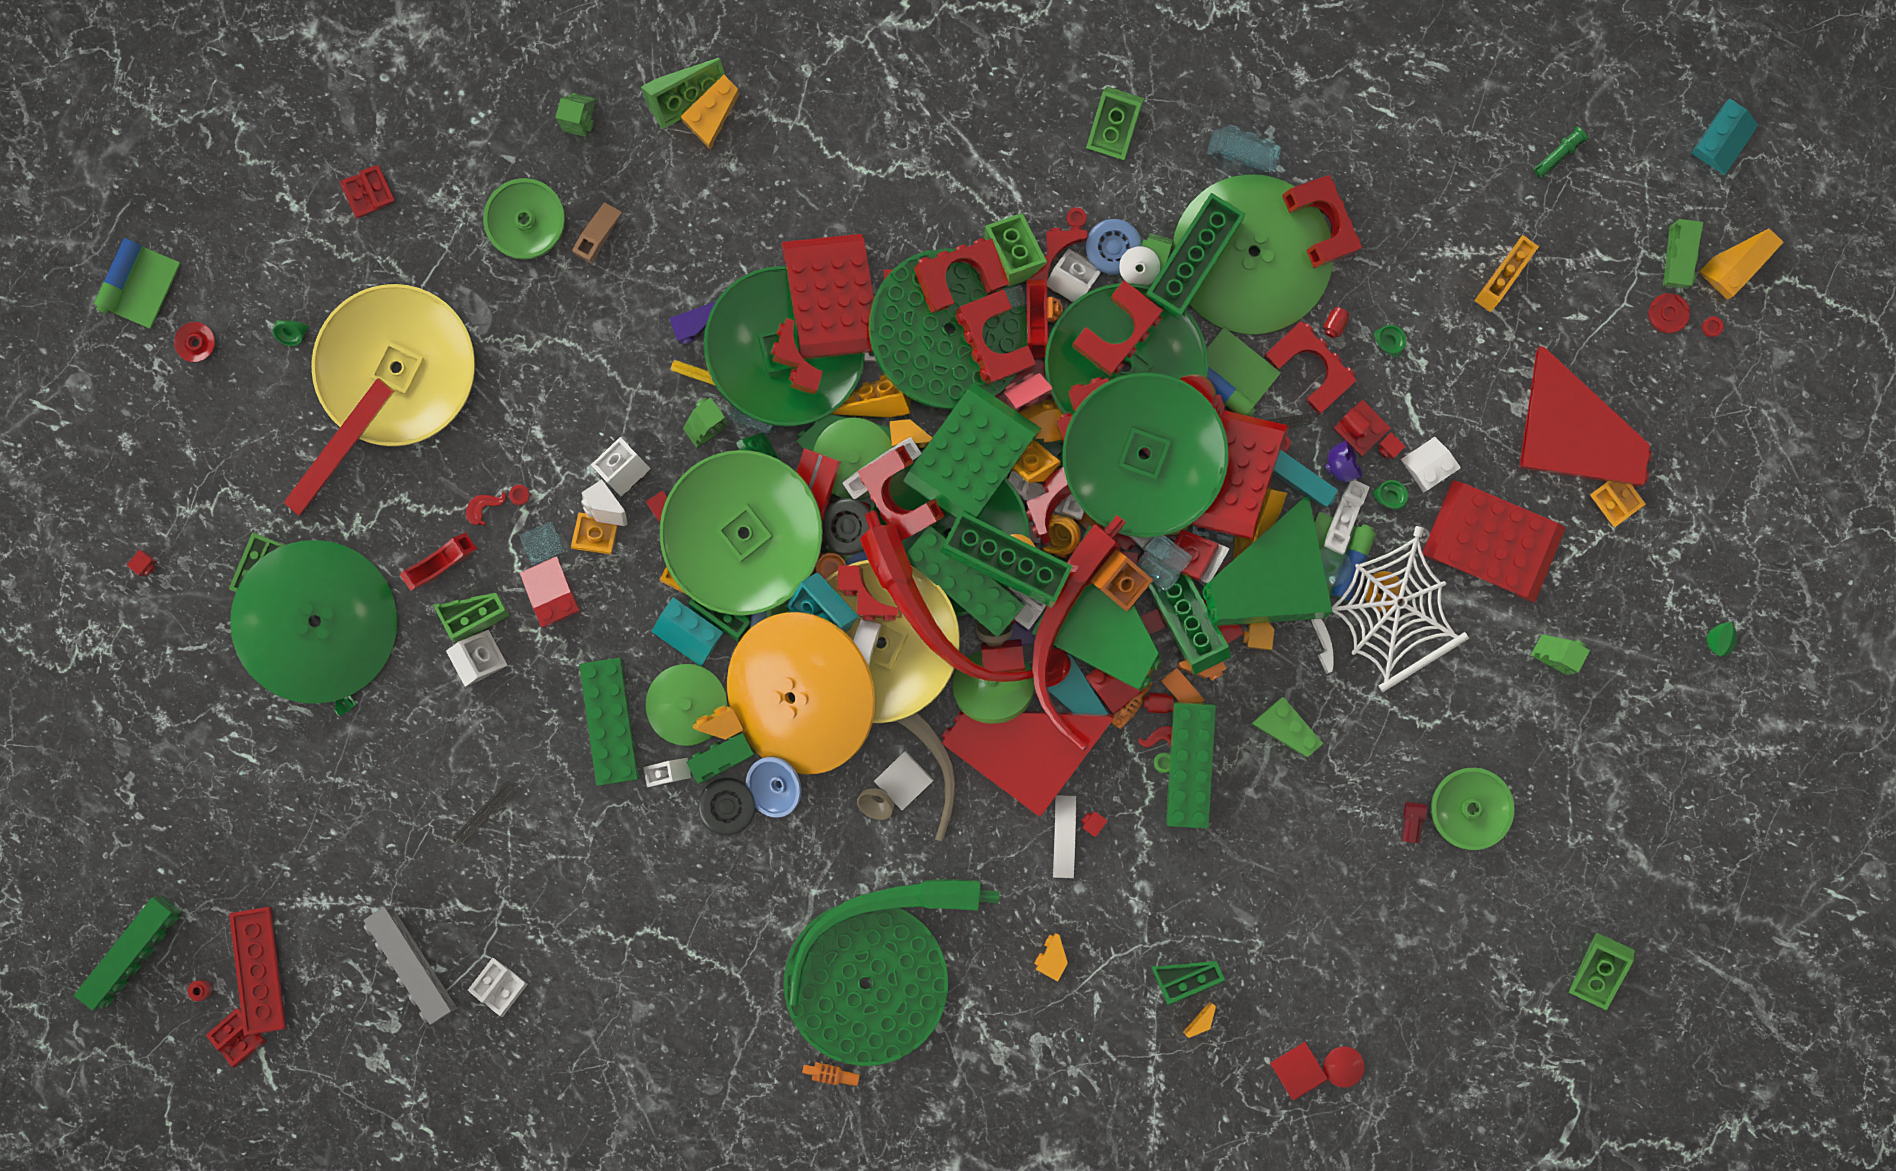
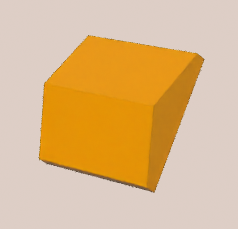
M1034 440L1013 467V470L1028 483L1045 481L1060 465V461Z
M579 512L571 549L611 555L616 541L618 525L596 522L593 517L589 518L586 513Z
M1209 1001L1183 1033L1190 1038L1209 1030L1216 1006Z

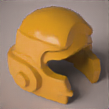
M1058 514L1052 515L1049 533L1051 544L1056 547L1045 546L1043 550L1044 552L1056 554L1064 558L1075 551L1080 544L1081 532L1077 523L1072 518Z

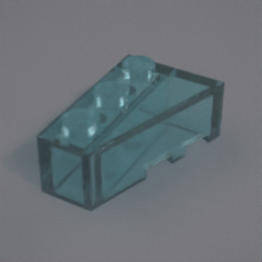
M1229 125L1212 132L1206 154L1219 153L1225 156V160L1231 161L1232 158L1243 162L1245 166L1270 172L1276 168L1282 147L1275 145L1276 142L1273 140H1262L1255 133H1244L1240 131L1239 127Z

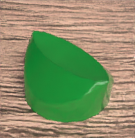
M278 320L274 322L273 335L283 345L296 346L301 343L310 326L297 321Z
M1386 325L1374 331V337L1379 347L1388 355L1399 358L1407 341L1403 330L1395 325Z
M1388 480L1373 491L1374 497L1383 506L1392 510H1404L1406 508L1408 492L1402 483Z
M1732 622L1722 623L1713 627L1707 635L1709 649L1720 657L1729 655L1737 645V632Z

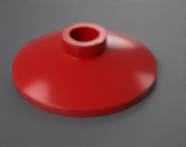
M200 322L184 324L178 329L174 338V347L177 354L189 362L205 360L210 356L215 346L213 332L208 326ZM195 340H199L200 342L197 347H194L193 342Z

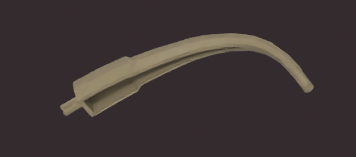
M915 713L896 722L915 734L931 750L941 767L944 777L945 803L935 839L943 842L955 802L956 780L954 768L946 747L941 744L942 742L926 720L918 713Z

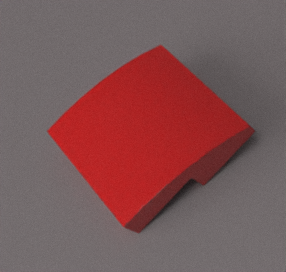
M379 165L361 170L359 174L340 181L341 188L356 219L375 212L395 201Z
M236 1008L206 1034L216 1050L223 1054L233 1068H236L266 1042L261 1033L244 1036L242 1015L239 1008Z
M1305 1042L1270 1063L1292 1101L1328 1080Z

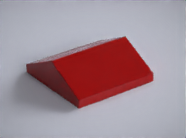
M1021 639L1007 640L1003 645L994 647L981 643L983 668L1005 673L1025 671Z

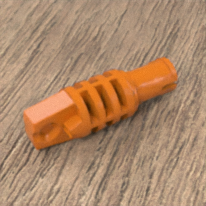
M1151 682L1143 693L1136 696L1130 703L1114 714V719L1111 722L1113 726L1121 730L1133 718L1143 704V697L1153 683Z
M815 1062L814 1066L803 1065L802 1070L803 1074L812 1075L811 1080L832 1085L843 1083L858 1086L860 1074L842 1071L840 1067Z

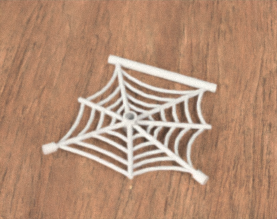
M1419 526L1415 527L1413 535L1415 538L1386 555L1362 564H1356L1354 578L1348 590L1332 606V612L1342 617L1351 629L1354 639L1352 655L1358 653L1369 658L1382 672L1385 678L1384 683L1379 685L1382 693L1469 639L1465 632L1459 636L1455 634L1445 619L1441 605V591L1446 582L1439 581L1424 559L1419 542V537H1422L1424 528ZM1413 543L1411 551L1400 558L1369 571L1363 568L1390 557ZM1416 548H1418L1426 570L1438 584L1430 586L1423 578L1414 556ZM1409 556L1407 567L1377 579L1371 575V573L1383 570ZM1412 563L1419 578L1428 588L1422 589L1415 582L1410 574ZM1359 571L1362 572L1360 584L1354 597L1348 605L1338 606L1353 588ZM1405 572L1404 578L1395 584L1384 586L1379 582ZM1366 576L1368 579L1359 604L1352 605L1358 597L1364 577ZM1408 577L1419 592L1413 594L1407 586ZM1370 581L1375 583L1372 598L1369 603H1363ZM1402 583L1399 595H1394L1389 590V588L1396 587ZM1379 587L1384 591L1383 598L1380 602H1374L1377 588ZM1438 589L1439 612L1447 628L1437 623L1433 614L1431 597L1432 591ZM1406 590L1409 596L1403 597ZM1428 593V606L1432 619L1425 615L1423 608V594ZM1387 595L1392 598L1391 601H1385ZM1420 596L1421 612L1417 610L1415 598ZM1401 598L1402 603L1398 605L1397 601ZM1412 599L1413 607L1408 605L1407 601ZM1393 605L1390 608V610L1386 613V609L1384 606ZM1377 606H1380V608L1383 611L1384 616L1382 618L1380 616V612L1376 608ZM1372 607L1376 612L1378 623L1374 627L1371 617L1364 608ZM1402 608L1411 611V613L1399 617ZM1352 609H1360L1367 617L1371 631L1366 636L1362 619ZM1348 610L1359 621L1362 629V641L1358 645L1353 625L1338 611ZM1396 610L1395 618L1389 617ZM1413 615L1421 617L1409 621L1397 630L1398 622L1404 618ZM1386 620L1393 621V630L1384 626L1383 623ZM1421 621H1427L1433 625L1410 632L1395 645L1396 636L1405 627ZM1379 627L1392 635L1390 643L1384 637L1375 633ZM1430 629H1440L1445 632L1427 636L1414 642L1403 650L1392 663L1395 649L1413 634ZM1372 635L1381 639L1390 647L1388 656L1380 648L1367 642ZM1451 636L1454 638L1389 679L1390 672L1395 664L1415 645L1436 637ZM1364 644L1372 647L1387 660L1386 673L1376 659L1360 651Z

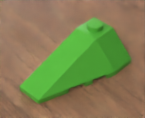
M716 58L659 77L643 85L641 89L648 107L661 128L664 129L681 120V115L725 75L721 60Z

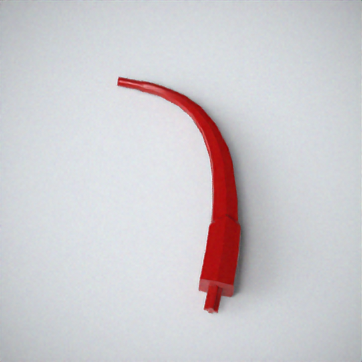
M875 511L865 514L870 529L862 535L860 541L868 561L882 588L889 592L901 613L933 652L959 671L984 681L1013 682L1034 678L1033 670L1009 673L991 671L973 663L960 653L944 635L925 604L912 577L913 569L895 524L881 526Z
M1116 515L1105 530L1095 524L1077 546L1067 562L1073 567L1052 608L1047 606L1034 642L1032 670L1035 691L1040 704L1056 728L1081 751H1085L1088 745L1061 719L1050 699L1047 688L1048 664L1057 634L1071 608L1085 587L1091 584L1090 580L1113 552L1121 547V544L1114 537L1126 522L1118 515Z

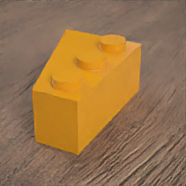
M723 75L681 115L683 123L710 150L740 95L738 88Z

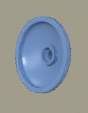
M765 757L755 762L749 769L746 777V786L752 792L755 807L761 813L770 817H783L795 810L801 799L802 788L798 774L789 763L777 757Z

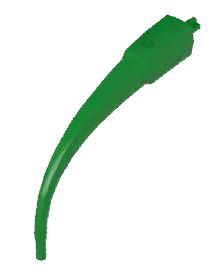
M933 879L924 880L917 884L873 891L845 901L823 915L809 929L801 942L792 970L789 1005L798 1006L802 970L811 947L825 931L834 925L856 915L893 908L925 907L928 909L978 911L979 902L998 904L999 891L980 890V880Z

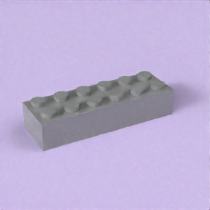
M392 905L382 907L363 920L365 922L364 929L370 936L373 935L377 941L375 942L376 948L380 953L384 952L388 958L386 960L387 965L392 971L395 969L399 976L397 977L399 984L403 988H407L410 993L408 995L413 1005H418L421 1010L419 1014L425 1023L428 1022L430 1025L436 1023L458 1009Z

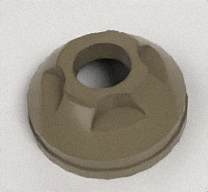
M980 622L976 625L977 637L992 647L1003 645L1012 636L1013 625L1011 623L999 637L995 636Z
M866 789L861 792L857 799L859 809L866 816L873 819H888L894 809L891 797L883 789Z

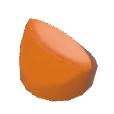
M822 552L816 564V573L818 572L824 579H827L838 571L839 565L846 566V563L838 554Z

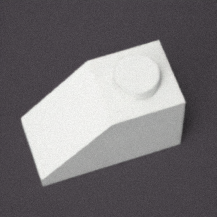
M688 758L643 767L647 787L691 778L690 768L686 763Z

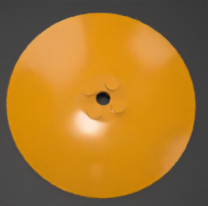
M786 612L758 622L742 637L736 646L728 669V701L743 730L740 733L744 734L749 745L762 758L777 757L783 759L798 774H818L830 771L844 764L858 752L868 737L874 719L875 691L872 675L864 656L843 630L828 620L813 614ZM789 692L795 695V702L790 701L788 697Z

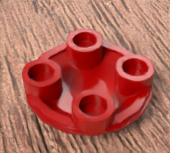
M1348 1046L1333 1049L1323 1062L1324 1073L1327 1079L1338 1087H1351L1357 1084L1365 1071L1362 1056L1355 1049Z

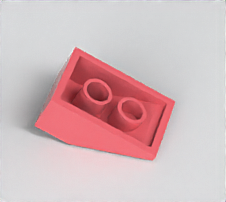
M1031 373L1023 378L1024 381L1017 385L1014 382L1005 388L1006 391L1003 392V396L1009 407L1019 413L1051 396L1052 387L1040 373L1036 375Z

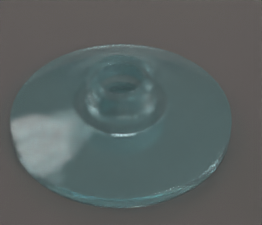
M1327 547L1321 549L1320 553L1327 587H1335L1342 584L1351 572L1349 556L1345 552L1342 555ZM1335 565V570L1330 572L1329 566Z

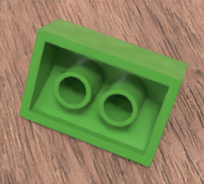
M1023 213L985 226L984 238L985 240L993 239L1010 283L1008 287L1027 281L1047 263Z

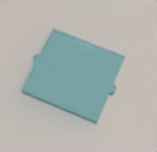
M552 521L519 535L524 546L523 552L527 554L532 566L565 552L559 539L560 535L557 534Z

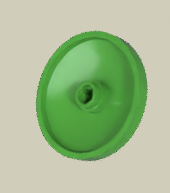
M520 178L502 184L492 193L484 209L483 222L489 240L501 253L511 258L528 260L548 253L558 243L565 227V212L559 197L549 186L534 179Z
M846 418L831 424L821 433L815 444L814 451L841 461L831 493L840 498H852L842 482L893 447L887 434L875 423L861 418ZM869 491L857 497L856 500L870 497Z
M982 651L967 657L973 663L983 667ZM1024 660L1025 671L1031 670L1028 663ZM958 669L953 678V693L957 705L968 717L983 723H1003L1018 717L1028 708L1035 692L1034 678L1013 682L984 681L968 676Z
M692 664L676 665L660 673L652 682L646 697V714L654 731L666 741L682 746L697 745L713 737V735L693 729L692 725L697 723L696 720L698 718L714 714V710L718 707L728 706L727 695L720 680L707 669Z
M1464 768L1452 772L1439 783L1432 797L1431 814L1436 829L1450 844L1462 849L1480 850L1493 846L1507 834L1514 818V800L1508 786L1496 774L1481 768Z

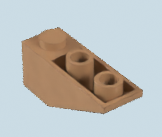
M604 202L572 249L574 255L593 264L622 212Z

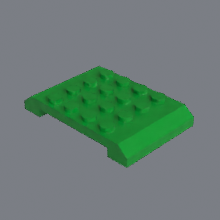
M973 383L908 471L903 483L929 501L935 499L939 507L955 519H957L960 511L978 519L983 513L985 506L1028 446H1031L1042 428Z

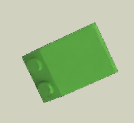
M1106 86L1102 92L1086 148L1125 160L1145 98Z
M1596 933L1587 949L1569 993L1607 1010L1634 961L1635 950Z

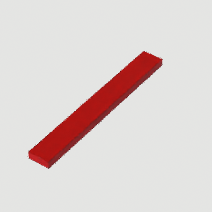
M380 378L375 380L283 502L298 516L302 515L395 392Z

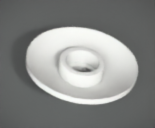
M1143 246L1127 250L1120 260L1121 276L1128 283L1150 285L1155 281L1160 272L1158 256L1154 251ZM1141 264L1144 269L1137 271L1136 265Z

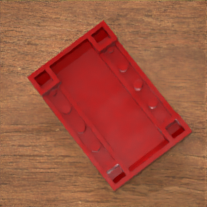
M862 234L782 242L784 264H786L798 337V351L802 358L813 359L873 352L869 336V316L874 296Z
M1224 410L1221 422L1228 443V465L1225 479L1210 507L1190 525L1254 540L1259 525L1261 509L1281 446H1284L1289 426Z
M1452 480L1422 554L1426 558L1446 564L1534 603L1566 527L1465 483Z

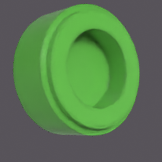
M1159 753L1154 758V767L1158 772H1169L1170 754Z

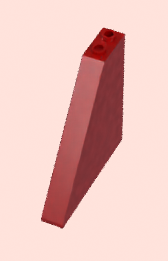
M1538 347L1535 355L1519 468L1598 481L1630 484L1637 487L1643 486L1649 478V470L1646 469L1647 462L1651 461L1652 451L1649 450L1650 444L1545 347Z
M960 711L954 719L957 723L952 729L948 727L942 735L944 740L941 744L1041 817L1112 722L1114 716L1111 714L1058 712L1061 719L1088 745L1085 751H1081L1073 742L1066 738L1051 722L1047 714L1042 711H1024L1010 721L997 724L976 721Z

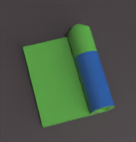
M123 238L94 302V305L97 306L96 310L108 314L110 311L151 329L181 263Z
M1224 327L1207 348V379L1213 384L1216 395L1221 394L1223 403L1234 413L1251 417L1256 411L1253 407L1281 372Z
M1318 512L1314 524L1329 595L1340 599L1353 581L1356 571L1355 565L1366 562L1376 533L1373 532L1374 528L1363 524L1362 527L1353 526L1346 550L1342 555L1324 546L1333 517ZM1360 571L1353 588L1343 601L1350 602L1361 574Z

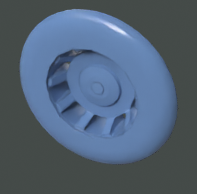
M1120 219L1104 220L1094 226L1088 234L1086 240L1087 257L1091 264L1099 271L1111 275L1121 274L1119 268L1120 261L1117 262L1116 260L1121 259L1127 250L1142 246L1141 237L1137 230L1126 221Z

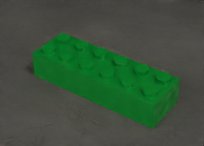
M1210 193L1145 297L1166 313L1180 320L1241 225L1246 213L1215 194Z
M960 511L940 553L1051 608L1055 604L1073 567L963 511Z
M933 524L930 525L906 553L909 562L933 583L939 585L947 595L995 636L999 637L1026 606V603L1002 583L940 553L947 536Z
M1167 553L1160 562L1154 559L1139 568L1153 579L1147 590L1191 671L1196 675L1231 658L1230 649L1218 626H1211L1210 619L1207 617V606L1191 578L1164 567L1163 563L1169 554Z
M614 658L579 664L596 786L640 780L622 659Z
M1173 701L1166 812L1167 826L1209 827L1216 710L1214 703Z
M163 896L152 897L73 996L92 1011L102 1010L105 1007L108 1008L114 1002L115 998L113 996L117 991L121 992L128 984L126 980L129 976H134L139 971L141 961L148 959L153 953V946L157 942L160 943L166 937L167 933L165 931L169 926L173 927L180 919L178 915L181 913V910Z

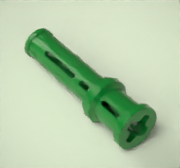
M1575 127L1574 132L1567 138H1563L1560 142L1561 145L1533 168V171L1537 176L1543 178L1569 153H1574L1581 143L1587 142L1589 140L1587 134L1580 127Z

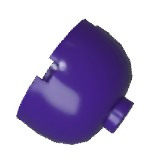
M1343 441L1332 447L1327 456L1328 464H1325L1329 475H1334L1341 482H1350L1361 478L1360 465L1357 466V457L1349 442Z

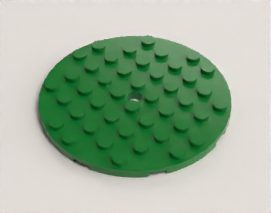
M943 248L932 251L927 250L906 259L884 279L877 290L871 306L869 336L877 363L885 376L898 390L921 404L939 409L953 410L973 383L996 396L1015 377L1013 375L990 385L983 381L980 375L981 368L972 356V347L964 338L965 331L963 326L959 325L956 319V310L960 306L1005 290L1012 309L1007 313L987 320L982 329V337L986 346L999 354H1007L1027 346V316L1023 299L1015 285L1007 286L1004 289L986 295L978 272L974 267L964 262L953 263L946 270L945 279L954 304L949 308L931 314L914 267L919 264L918 261L925 257L933 259L940 252L948 250L951 253L956 251L951 248ZM945 324L953 325V334H948L945 331Z
M835 906L820 914L804 928L788 955L784 973V995L791 1019L810 1045L836 1061L857 1066H874L898 1060L918 1048L933 1032L941 1018L948 992V974L942 950L930 930L914 915L902 908L872 911L856 915L825 931L811 947L802 970L798 1006L789 1005L792 970L799 946L809 929L823 915L837 907ZM863 977L871 979L872 985L870 988L864 989L861 987L860 980Z

